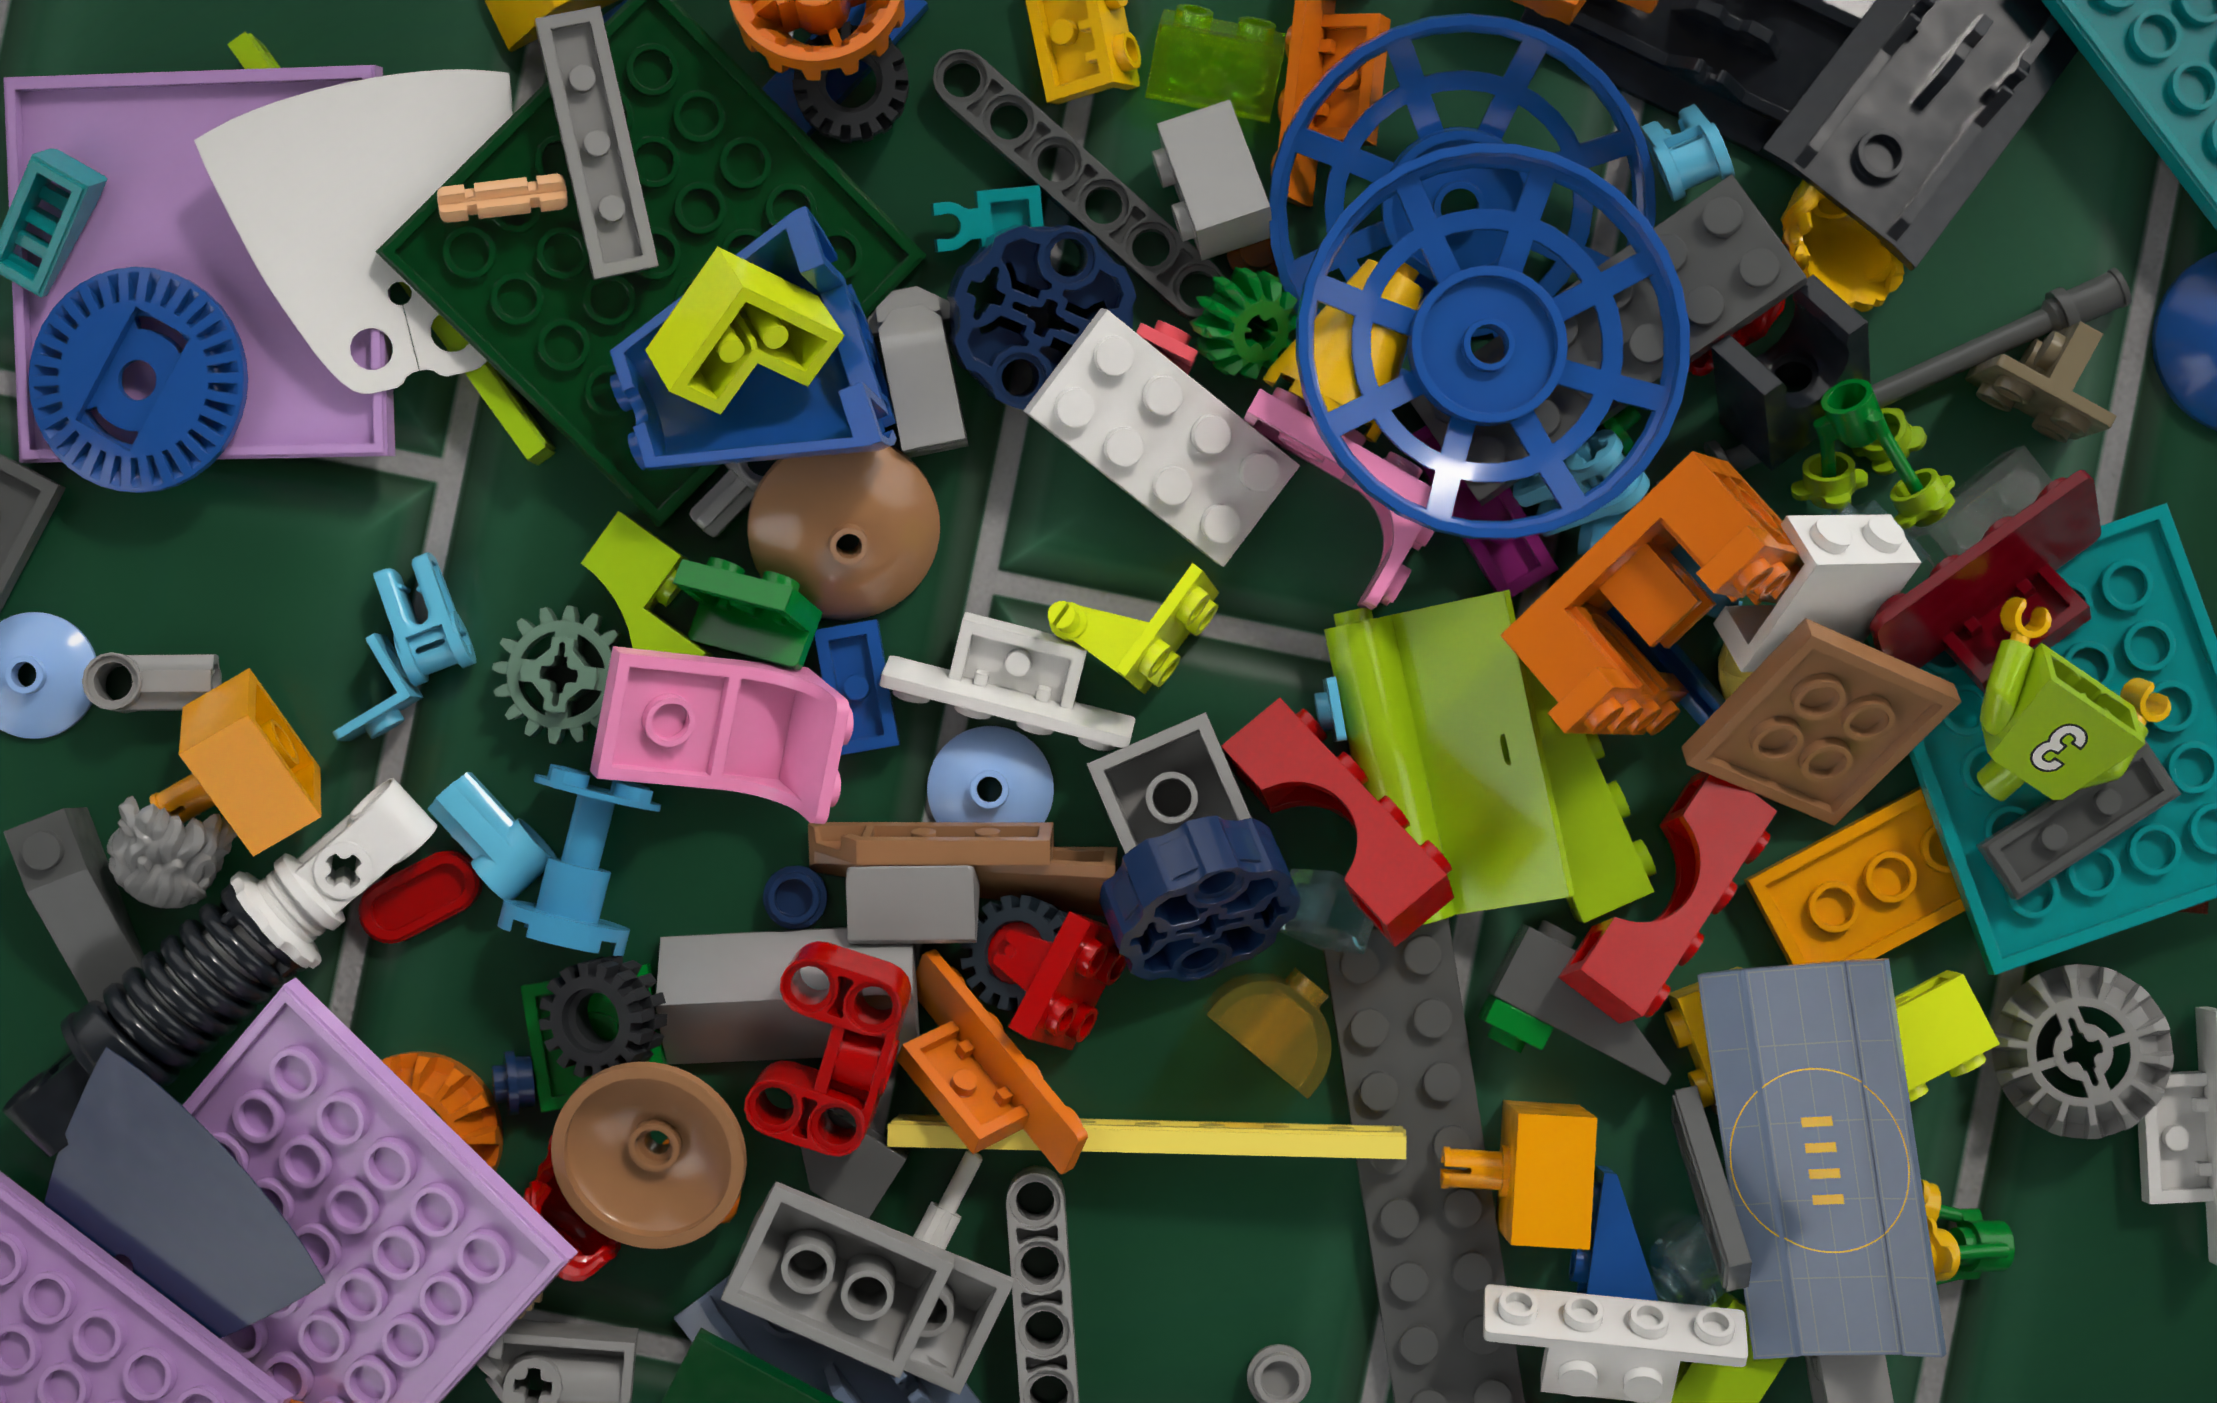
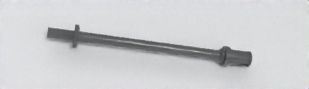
M2112 268L2104 274L2071 289L2065 290L2062 287H2058L2046 292L2045 300L2039 310L1871 385L1880 409L2053 330L2058 332L2080 321L2087 323L2120 307L2124 308L2132 302L2129 286L2120 271ZM1714 439L1704 443L1706 455L1728 461L1737 472L1762 462L1742 443L1726 451ZM1661 480L1655 482L1654 485L1656 486Z

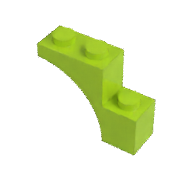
M618 511L581 564L603 583L615 599L629 630L632 648L713 657L710 652L691 641L685 634L652 611L658 602L665 607L668 606L681 589L673 581L681 560L689 559L629 516Z

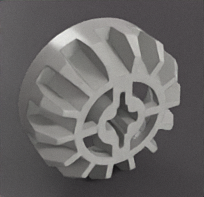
M2082 964L2066 965L2034 976L2019 987L2009 998L1998 1017L1994 1029L2000 1044L1992 1048L1993 1063L1998 1081L2005 1095L2025 1118L2046 1131L2059 1136L2099 1139L2133 1127L2159 1103L2164 1095L2171 1070L2173 1069L2174 1054L2170 1027L2166 1017L2162 1014L2151 995L2142 986L2117 971L2105 967ZM2078 1006L2093 1007L2106 1012L2122 1026L2125 1032L2109 1038L2106 1032L2096 1025L2084 1023ZM2055 1015L2061 1030L2053 1040L2051 1049L2053 1057L2037 1062L2036 1045L2038 1036L2046 1022ZM2070 1018L2073 1020L2077 1032L2081 1033L2086 1041H2098L2101 1051L2092 1055L2094 1066L2091 1069L2096 1079L2095 1084L2091 1083L2088 1072L2083 1070L2079 1062H2066L2063 1052L2072 1048L2071 1036L2073 1033L2068 1023ZM2129 1042L2130 1061L2127 1071L2121 1081L2110 1090L2104 1073L2111 1066L2114 1055L2113 1047ZM2057 1066L2061 1072L2071 1079L2081 1081L2087 1097H2075L2059 1091L2047 1081L2041 1071Z

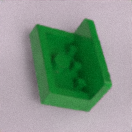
M709 557L706 565L685 559L681 560L673 583L699 603L688 633V638L698 645L793 670H800L803 667L823 612L798 592L800 584L797 581L771 571H764L761 579L744 575L745 570L740 566L715 557Z

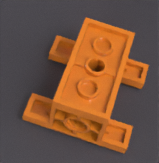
M1692 451L1500 636L1558 702L1547 714L1564 733L1643 735L1648 732L1652 736L1662 731L1679 715L1680 709L1676 704L1689 691L1673 673L1659 672L1606 612L1614 606L1650 647H1655L1660 642L1664 648L1669 649L1716 605L1715 601L1671 554V551L1678 544L1701 567L1696 574L1714 594L1726 595L1731 602L1747 596L1755 606L1762 602L1777 604L1804 563L1781 527L1783 521L1728 461Z

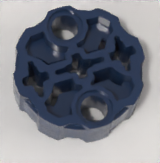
M1015 225L987 237L985 245L966 264L958 267L946 296L950 303V332L947 340L958 366L966 369L986 389L989 397L1014 408L1024 410L1066 355L1064 352L1049 347L1052 340L1060 341L1071 348L1101 309H1096L1084 317H1080L1065 310L1067 303L1069 302L1087 309L1093 304L1103 301L1105 306L1102 307L1103 309L1109 310L1133 330V304L1137 296L1125 267L1116 264L1108 253L1098 245L1097 239L1093 235L1069 225H1055L1054 227ZM1062 239H1069L1075 243L1080 252L1079 266L1073 273L1067 276L1057 273L1052 267L1050 260L1051 250ZM1010 262L1016 281L1035 288L1032 289L1030 295L1012 288L1006 263ZM989 275V278H991L989 289L997 293L996 300L993 304L982 303L978 311H976L974 308L976 298L972 294L967 293L968 286L971 282L982 283L986 276ZM1048 301L1047 313L1055 317V320L1068 325L1070 330L1065 331L1060 328L1041 327L1037 334L1033 333L1035 322L1028 318L1027 314L1013 309L1012 304L1016 303L1025 307H1042ZM998 317L1018 324L1015 332L1001 326H996L991 331L981 334L978 328L992 323ZM1016 359H1023L1031 367L1032 382L1023 393L1011 395L1003 386L1002 373L1008 363Z
M1215 815L1186 821L1177 829L1159 837L1147 838L1132 848L1122 857V865L1116 873L1103 882L1099 902L1118 951L1121 955H1124L1130 973L1148 981L1159 978H1177L1182 982H1188L1214 976L1221 969L1239 961L1250 960L1275 943L1276 934L1281 928L1296 917L1301 898L1280 849L1267 825L1253 818L1236 821L1224 820Z

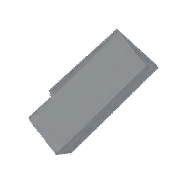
M847 927L660 937L656 994L663 992L666 1003L655 1006L657 1014H667V1025L660 1028V1033L664 1036L662 1043L666 1063L669 1065L822 1058L833 1025L791 1010L783 1001L780 992L781 976L797 951L806 944L816 941L829 942L891 962L906 973L912 989L911 999L898 1038L900 1044L897 1054H899L902 1044L919 1037L915 944H849ZM810 966L801 968L800 973L807 986L817 990H824L830 987L828 977L822 970ZM879 987L863 989L862 993L865 1001L873 1008L886 1010L893 1007L891 997Z
M775 1181L752 1221L720 1300L899 1379L903 1371H906L960 1395L1014 1284V1278Z

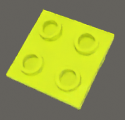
M1192 563L1150 622L1080 606L1073 602L1058 601L1053 603L1048 610L1049 625L1052 632L1059 639L1076 642L1145 694L1152 684L1161 687L1172 675L1181 658L1176 654V651L1190 632L1198 636L1211 622L1218 610V604L1213 601L1218 596L1219 591L1204 571Z

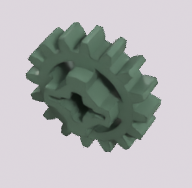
M566 606L562 620H557L551 608L544 607L540 609V625L535 626L523 618L516 622L519 631L523 635L519 641L502 638L500 645L511 655L508 662L493 663L492 670L501 674H507V683L496 688L494 694L496 697H512L514 704L507 710L505 716L508 720H516L526 716L529 720L524 734L529 737L537 736L544 727H547L549 743L561 744L566 730L570 729L571 735L577 743L588 741L587 725L592 724L598 729L612 648L619 642L622 634L618 630H611L603 635L600 634L599 630L603 617L598 614L592 613L581 624L579 623L580 615L577 607ZM555 634V637H552L549 650L536 660L527 659L528 654L538 642ZM582 636L596 647L602 657L605 669L594 667L584 655ZM567 657V667L577 670L578 677L576 683H565L563 693H560L561 685L559 682L550 679V672L552 668L562 667ZM524 682H532L544 697L543 709L546 710L545 713L532 703L526 693ZM591 690L602 691L597 701L588 710L572 717L573 713H576L577 701Z

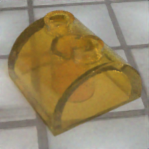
M1294 968L1286 978L1270 973H1250L1235 977L1216 989L1203 1004L1205 1013L1210 1019L1307 1099L1322 1082L1331 1058V1037L1327 1022L1319 1008L1329 996L1297 968Z

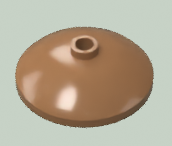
M893 446L880 451L778 459L765 473L754 492L748 513V542L751 556L761 578L764 571H771L797 581L800 584L798 592L823 612L822 619L856 620L870 617L892 608L911 594L928 573L937 552L940 538V515L934 493L927 478L908 456ZM846 534H853L860 540L855 548L842 550L836 546L840 537Z
M629 1062L609 1067L594 1074L584 1081L567 1100L558 1115L552 1135L551 1157L557 1183L569 1205L578 1216L596 1231L610 1239L634 1247L647 1249L672 1248L688 1244L705 1236L715 1229L729 1214L739 1197L746 1175L747 1155L741 1127L728 1104L711 1086L700 1078L667 1064ZM660 1131L664 1133L669 1139V1144L663 1145L655 1142L650 1132Z

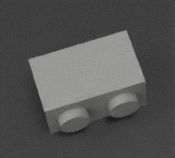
M1230 99L1157 123L1161 148L1151 151L1153 162L1162 187L1165 188L1171 185L1175 187L1180 202L1172 204L1171 209L1179 235L1183 242L1194 239L1201 261L1269 239V221L1272 220L1271 207Z

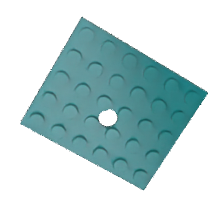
M2167 503L2102 525L2101 535L2095 543L2056 570L2065 582L2090 606L2091 619L2050 649L2119 696L2123 686L2130 679L2142 678L2154 683L2155 687L2152 693L2156 692L2169 698L2171 702L2169 716L2157 723L2147 721L2145 726L2149 733L2145 740L2181 795L2018 900L2010 898L1976 845L2049 797L2026 782L2005 801H1999L1988 794L1977 779V772L1992 759L1987 752L1980 721L1984 693L1945 650L1919 668L1953 683L1961 699V703L1909 753L1985 967L1990 975L2003 973L2217 898V638ZM1870 633L1867 640L1870 647L1875 648L1873 637Z

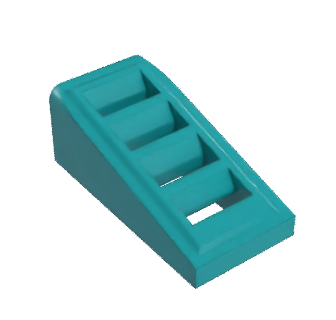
M50 148L32 154L0 229V275L40 298L47 296L97 205L108 179L58 149ZM51 181L71 191V194L55 186ZM41 200L63 211L61 217L58 218L40 208L38 205ZM30 223L52 236L50 243L27 231L26 227ZM16 245L42 258L40 266L37 267L14 254L13 251Z

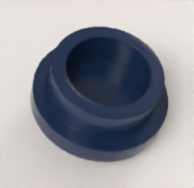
M799 865L784 867L775 872L766 883L763 893L764 907L769 917L778 925L788 929H802L814 924L824 913L828 900L827 889L822 878L812 869Z
M514 1051L503 1052V1065H493L491 1067L494 1103H506L509 1116L519 1115V1108L535 1106L531 1056L515 1057Z

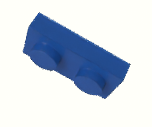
M874 619L816 630L815 641L822 679L848 700L849 707L853 712L852 736L848 744L842 746L841 756L900 745L891 689L879 685L882 671L886 665L879 621Z

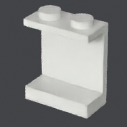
M1891 514L1791 515L1785 517L1781 527L1804 563L1801 570L1776 605L1725 606L1713 623L1741 672H1754L1805 618L1861 643L1866 640L1871 633L1870 623L1879 607L1887 599L1901 592L1922 563L1906 539L1903 529L1895 522Z

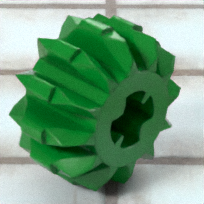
M1235 267L1230 280L1223 276H1213L1214 293L1210 297L1196 296L1199 305L1204 311L1202 315L1189 321V323L1193 327V331L1200 335L1194 346L1198 349L1200 355L1213 363L1215 369L1226 375L1231 374L1235 376L1239 373L1245 378L1257 379L1262 366L1269 369L1278 359V353L1281 349L1286 350L1292 343L1288 335L1290 331L1296 328L1297 314L1293 313L1292 310L1298 300L1289 292H1285L1282 284L1279 282V278L1266 271L1260 272L1257 270L1253 272L1248 268Z

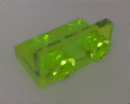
M1178 4L1175 11L1164 9L1159 22L1145 98L1199 109L1230 99L1236 116L1270 123L1286 46V34L1275 31L1276 25L1261 18L1240 17L1238 23L1213 19V11L1197 5Z

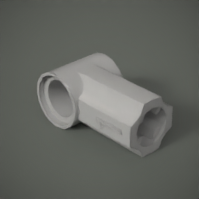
M110 652L100 654L89 662L84 670L82 684L84 693L90 702L102 709L121 713L136 711H182L183 706L221 685L222 673L219 666V656L216 654L124 655ZM125 666L132 676L131 690L122 699L113 700L106 690L107 677L115 668Z

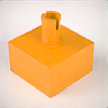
M250 668L183 706L178 755L192 774L161 792L150 795V804H154L160 810L165 808L170 816L178 815L182 823L189 821L216 805L253 857L321 818V768Z
M1503 1100L1500 1150L1452 1149L1443 1146L1441 1163H1444L1445 1167H1463L1467 1169L1440 1168V1186L1443 1189L1454 1187L1498 1190L1497 1228L1510 1245L1590 1250L1597 1117L1579 1104Z

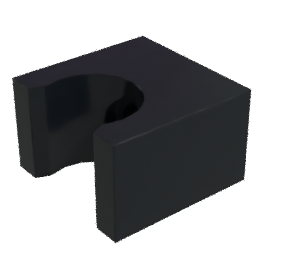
M1814 274L1807 278L1808 283L1793 293V300L1796 304L1794 317L1779 341L1766 352L1754 357L1730 334L1711 346L1720 423L1771 471L1818 438L1813 423L1818 418L1826 415L1822 408L1821 400L1829 388L1848 379H1863L1871 384L1868 321Z

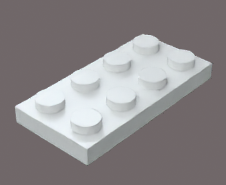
M1103 308L1098 311L1023 410L1222 567L1226 565L1300 467L1298 463L1119 318Z

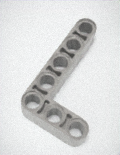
M1033 1165L1023 1168L1014 1175L1009 1184L1006 1200L1011 1277L1014 1278L1012 1297L1020 1403H1042L1035 1398L1031 1387L1036 1380L1044 1376H1055L1066 1385L1068 1392L1058 1403H1080L1065 1190L1062 1180L1054 1171L1045 1166ZM1031 1182H1039L1048 1186L1054 1196V1202L1051 1207L1045 1212L1038 1214L1030 1213L1023 1209L1018 1201L1017 1194L1024 1185ZM1038 1246L1046 1247L1057 1256L1059 1265L1048 1276H1034L1027 1272L1022 1262V1257L1028 1250ZM1037 1312H1052L1061 1320L1063 1329L1054 1339L1047 1341L1039 1340L1028 1331L1026 1324L1028 1319Z

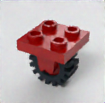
M1012 895L1000 897L1002 902L1000 905L989 902L981 908L986 916L983 919L978 918L977 943H961V948L969 950V958L960 959L962 970L971 972L972 975L966 982L971 990L981 993L978 998L985 1003L997 1006V1008L1016 1012L1008 1026L1010 1029L1030 1040L1072 1050L1075 1043L1083 1041L1092 1030L1098 1015L1095 1005L1105 986L1112 985L1119 978L1126 965L1125 957L1119 953L1109 926L1071 911L1067 914L1058 910L1057 906L1031 896L1021 895V898Z

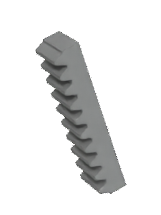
M596 6L535 18L537 37L547 73L549 89L554 104L555 116L559 126L593 280L657 268L659 264L601 7Z

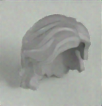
M134 796L126 798L118 806L121 819L118 821L120 828L111 835L107 844V853L110 855L109 870L114 875L116 883L139 902L159 908H183L190 904H196L206 898V889L213 884L217 872L222 869L224 856L229 854L232 841L238 836L223 816L221 818L220 814H213L204 822L192 818L184 827L178 815L170 816L165 808L160 810L154 804H150L139 810Z

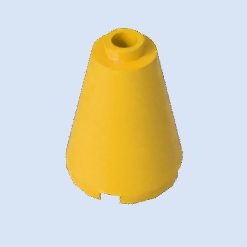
M1368 259L1346 284L1363 290L1367 278L1378 262ZM1403 263L1384 288L1381 298L1417 310L1424 294V289L1414 283L1419 272L1408 264ZM1326 305L1315 318L1314 360L1320 391L1330 412L1360 397L1361 394L1356 384L1351 358V329L1354 316ZM1373 324L1371 330V358L1375 378L1380 387L1398 378L1407 350L1408 336ZM1295 339L1270 366L1263 380L1273 387L1278 378L1281 377L1292 384L1288 392L1304 400L1296 362ZM1372 420L1364 424L1368 426L1364 436L1367 438L1366 440L1376 443L1382 431L1376 422Z

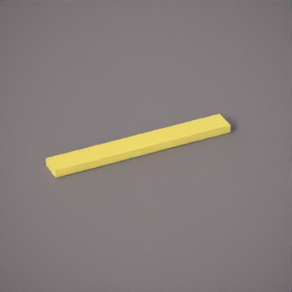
M899 1114L888 1123L887 1147L968 1149L941 1115ZM1080 1118L1088 1134L1081 1152L1406 1159L1407 1136L1406 1129H1403V1126ZM1024 1129L985 1148L1041 1151Z

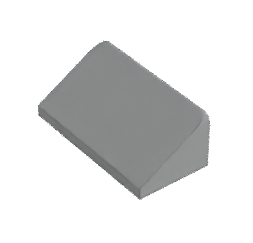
M967 865L848 867L846 872V900L849 944L977 943L980 881L974 867Z

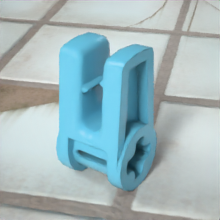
M1695 104L1685 107L1679 112L1678 124L1681 130L1680 133L1671 135L1670 130L1664 129L1658 121L1641 126L1652 160L1673 202L1685 198V190L1719 176L1722 181L1731 174L1735 177L1731 158L1715 123H1710Z
M1603 429L1594 432L1575 453L1563 460L1583 493L1600 484L1625 459V456L1622 454L1623 443L1614 431ZM1643 471L1618 497L1588 517L1542 535L1548 537L1605 516L1618 515L1631 509L1647 493L1650 486L1649 478ZM1539 473L1521 479L1514 484L1513 496L1520 506L1529 507L1540 503L1536 515L1559 507Z
M429 552L414 557L411 564L419 585L416 591L422 594L428 610V619L423 624H420L408 595L411 589L404 585L401 575L391 568H385L373 573L394 634L393 639L398 658L408 679L415 687L428 682L429 674L455 664L465 668L476 663V655L470 636L455 609L437 559Z

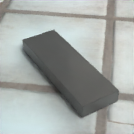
M2145 740V745L2137 751L2126 772L2118 780L2077 790L2064 800L2048 798L1976 846L2010 898L2018 900L2172 801L2181 793Z
M1697 1085L1675 1090L1674 1095H1672L1670 1119L1722 1288H1725L1726 1292L1749 1287L1752 1260Z

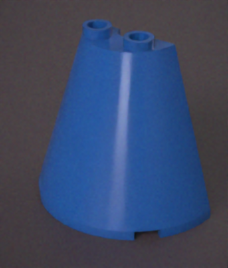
M806 206L792 211L737 253L736 256L819 296L845 335L808 387L757 363L721 415L669 392L645 349L682 296L610 350L616 369V374L610 376L611 388L622 410L627 412L633 409L636 426H633L634 432L628 434V444L637 465L642 470L880 451L893 446L897 439L893 430L885 432V427L895 424L896 418L885 370L867 319L852 284L847 285L844 276L831 264L838 260L837 254L818 221Z

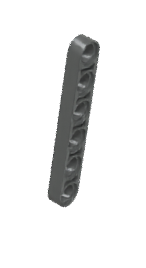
M957 49L949 51L939 59L934 67L933 82L938 98L951 112L1033 185H1040V191L1082 229L1096 237L1097 242L1175 312L1187 320H1193L1203 314V308H1192L1185 304L1180 295V285L1184 279L1193 274L1206 275L1212 281L1213 276L1224 277L1218 267L1209 259L1201 261L1198 250L1190 242H1183L1179 233L980 55L971 50ZM961 63L974 67L981 78L977 90L966 97H956L950 94L944 87V77L947 71L954 65ZM1008 105L1021 109L1028 120L1024 133L1018 138L1011 140L1002 139L991 128V119L994 113L1001 107ZM1055 147L1068 151L1075 161V168L1071 176L1059 182L1049 181L1044 178L1038 169V161L1041 155L1048 149ZM1110 190L1121 200L1122 212L1113 222L1099 224L1091 220L1086 214V201L1095 191ZM1156 232L1167 240L1170 249L1169 255L1160 265L1145 266L1134 257L1132 251L1133 243L1142 233Z

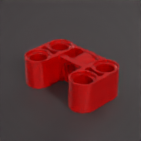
M816 941L808 943L797 951L780 979V992L783 1001L791 1010L801 1015L832 1024L833 1026L819 1070L784 1060L771 1063L762 1070L746 1096L744 1106L747 1120L755 1130L764 1135L830 1156L840 1157L848 1155L860 1146L875 1117L880 1097H882L887 1086L900 1044V1040H898L911 999L912 987L909 978L900 967L891 962L829 942ZM810 966L822 970L828 977L830 987L824 990H817L807 986L802 979L801 968ZM867 987L883 989L891 997L893 1007L886 1010L873 1008L865 1001L862 993L863 989ZM775 1087L786 1091L791 1096L794 1107L784 1109L773 1105L768 1100L765 1089ZM834 1107L845 1109L854 1117L856 1126L848 1129L838 1127L829 1119L827 1109Z

